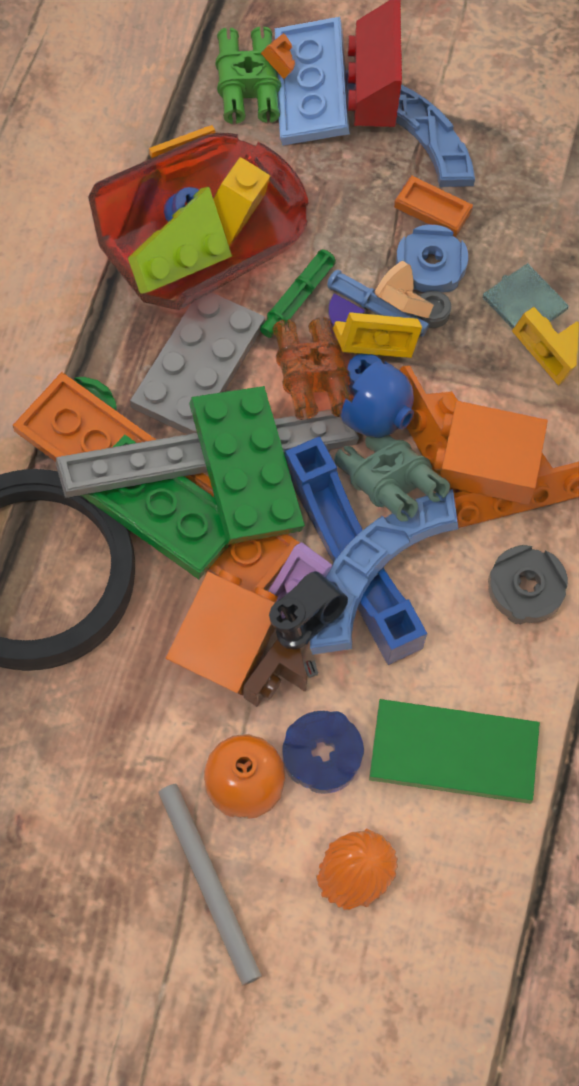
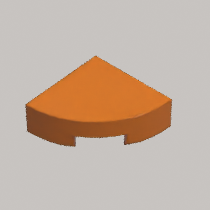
M284 33L261 52L283 79L290 74L295 66V60L292 59L290 51L293 47Z

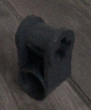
M314 571L307 574L296 587L282 599L275 602L270 609L269 618L273 627L277 629L278 641L285 648L293 650L307 645L329 623L340 617L346 609L348 597L320 572ZM281 611H283V614L285 616L284 619H282L281 617ZM298 628H300V630H301V633H302L301 636H299V633H298V630H297Z

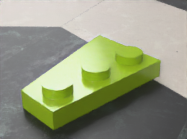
M209 187L201 188L193 195L194 198L185 207L172 215L173 218L161 230L154 232L128 257L140 293L150 292L232 257Z

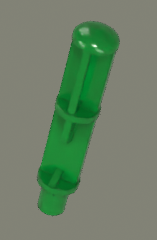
M324 249L319 250L280 300L267 313V320L260 327V331L264 336L271 338L278 328L285 327L330 269L335 266L336 259L331 252Z

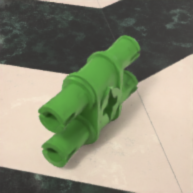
M263 26L264 38H261L260 27H256L251 31L253 51H239V33L234 28H230V39H227L226 28L221 29L217 34L219 42V55L215 61L219 75L217 91L223 98V117L227 123L233 124V112L236 114V124L245 120L244 98H257L258 119L267 123V110L270 114V123L278 120L280 117L277 95L281 87V81L278 79V72L261 54L272 43V31L268 27Z

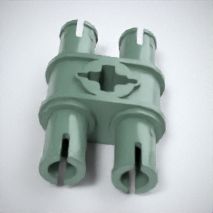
M390 435L382 438L366 436L365 444L367 448L375 452L367 458H363L351 446H344V450L350 456L339 449L334 458L336 466L350 476L351 484L355 489L367 494L375 506L386 507L400 521H408L407 516L401 510L408 514L410 518L414 517L418 510V503L415 499L408 496L407 493L418 488L431 501L438 502L440 498L433 491L442 498H445L450 489L449 482L432 470L431 462L428 458L419 456L412 450L408 442L395 440Z

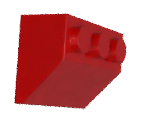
M389 0L356 21L355 35L348 36V57H354V62L348 63V84H354V90L348 91V111H354V126L395 127L402 85L401 0Z

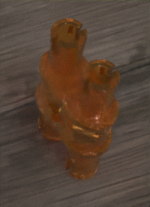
M320 317L309 323L308 328L313 343H300L294 321L287 320L289 331L286 330L284 320L277 322L273 327L279 348L276 354V362L281 367L283 389L291 395L295 417L300 420L304 419L302 409H305L307 420L318 414L319 409L313 394L317 392H327L332 414L340 417L339 406H341V409L343 408L345 399L353 401L349 390V375L351 374L346 369L343 358L344 352L339 342L335 341L330 319L323 317L325 328H322Z

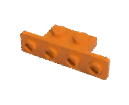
M409 365L402 366L399 370L408 377L414 394L412 406L414 415L406 427L422 456L430 460L433 470L438 447L446 448L448 437L441 436L445 414L453 415L456 400H459L452 391L426 394L412 368ZM433 470L438 475H440L441 471ZM450 488V489H449V490H452V489H453V493H457V492L463 491V490H458V489H454V488Z
M542 453L536 487L529 505L468 491L454 493L458 528L578 498L579 462L553 468Z

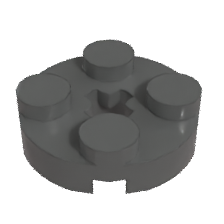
M520 545L506 550L496 560L488 577L489 595L495 607L514 624L541 622L550 618L558 611L566 596L568 577L563 564L554 554L546 550L543 553L532 549L533 546ZM525 576L528 581L536 580L537 584L533 588L534 592H528L519 587L521 584L520 577Z

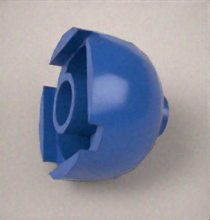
M376 361L366 368L353 384L352 388L358 392L352 402L345 399L341 414L343 423L354 431L371 438L385 437L393 434L397 429H404L412 420L414 410H412L414 402L413 387L408 377L399 369L386 361L385 364L381 361Z

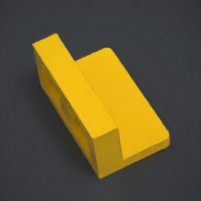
M349 312L346 322L336 321L333 330L343 352L412 358L422 325L419 319Z

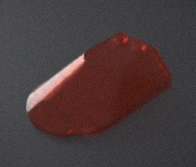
M213 133L199 137L98 181L94 184L88 196L97 240L101 250L144 303L175 310L188 306L287 251L300 238L308 223V220H306V207L309 204L308 197L300 178L293 168L279 154L266 145L257 142L255 146L241 141L238 138V134ZM240 157L271 175L264 198L229 248L232 257L150 292H139L128 257L154 232L161 230L168 223L164 214V205L168 198L186 187H193L198 190L209 187L214 199L221 183Z

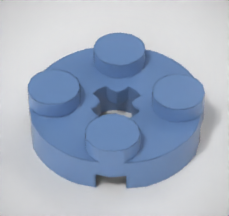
M422 225L413 229L412 234L406 238L404 236L399 242L396 264L404 261L411 266L414 281L413 290L416 289L421 292H451L458 287L459 281L465 275L468 264V250L463 240L460 243L453 236V231L440 225ZM428 254H435V258L441 261L436 264H430L424 259H427Z

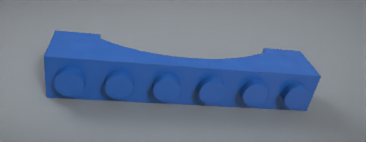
M319 436L286 450L285 459L294 490L334 563L344 548L362 531V528L344 491L337 473V467ZM383 567L364 592L358 605V610L387 665H390L422 650L427 632L409 599L406 600Z

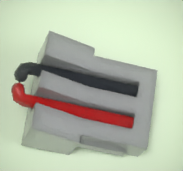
M311 660L306 661L304 667L309 678L317 676L318 671L315 660L312 662Z

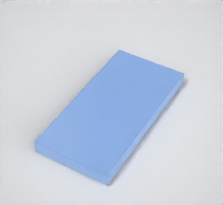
M335 17L275 28V39L284 33L291 42L293 48L290 51L292 59L295 60L294 69L285 79L278 73V79L281 81V87L278 92V109L280 112L279 129L282 145L350 134L341 18Z

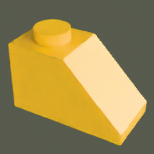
M241 157L221 183L213 199L229 248L264 198L271 176Z

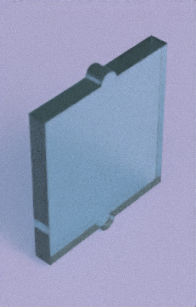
M528 263L510 276L504 275L501 282L483 293V299L512 329L522 315L532 307H535L550 322L568 310L569 307Z

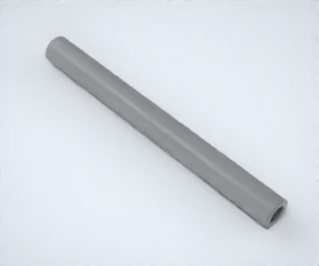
M171 784L164 787L158 792L241 984L242 986L261 978L262 975L178 785Z

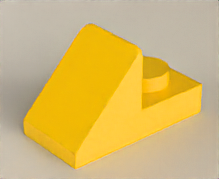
M535 307L526 311L512 332L559 386L577 366L579 322L576 321L557 334L552 328L550 321L542 316Z

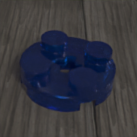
M314 711L301 716L288 727L282 746V759L289 777L298 785L301 784L303 787L319 794L333 793L348 786L359 771L364 754L363 741L359 731L343 713L338 711ZM324 742L326 746H332L334 751L329 753L330 760L323 762L320 756L313 757L311 751L317 748V743Z

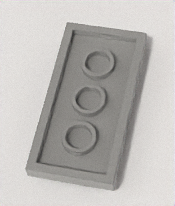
M201 288L130 400L131 408L185 434L197 433L189 405L191 397L225 392L260 334V327L265 323V316Z

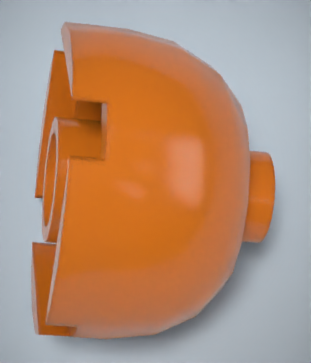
M250 734L231 736L220 742L208 757L204 769L205 791L212 804L223 814L231 817H247V819L257 818L270 811L281 798L285 784L284 763L275 747L263 738Z

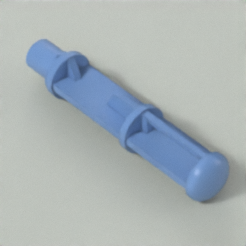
M335 270L330 275L327 283L330 290L333 289L360 304L362 308H367L378 315L419 319L422 325L420 336L423 337L427 332L429 323L418 318L417 315L402 312L375 295V289H370L346 276L341 270Z

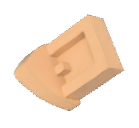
M404 261L391 268L375 290V295L402 312L429 318L434 306L413 293L412 269Z

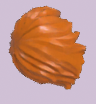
M367 828L364 831L350 832L330 843L329 849L325 851L323 862L319 864L321 869L319 875H316L318 886L323 890L321 896L328 898L330 903H336L337 907H342L343 910H350L360 905L368 907L375 899H379L396 878L398 858L395 856L396 851L392 848L391 843L382 835Z

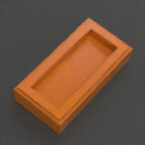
M411 175L396 198L394 208L429 225L444 226L453 231V236L456 237L470 216L473 204Z

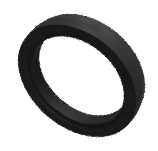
M24 469L0 474V508L23 501L44 500L61 503L78 510L99 528L107 541L111 554L110 576L105 591L97 605L83 620L70 629L57 635L37 640H13L0 637V667L22 671L50 669L70 663L91 652L119 624L133 592L135 554L128 529L81 495L65 498L58 471Z

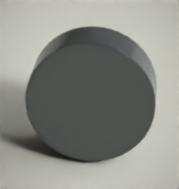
M426 291L422 293L420 297L434 306L429 318L417 317L429 323V328H438L446 324L452 307L449 298L439 291Z

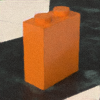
M456 400L453 415L445 414L441 436L448 437L446 448L438 447L433 470L441 471L440 476L449 482L450 488L529 505L536 487L548 420Z
M221 570L218 576L207 572L165 659L243 696V686L255 671L275 630L270 622L269 612L277 601L278 596L260 587H256L254 593L240 587L243 580L226 571Z

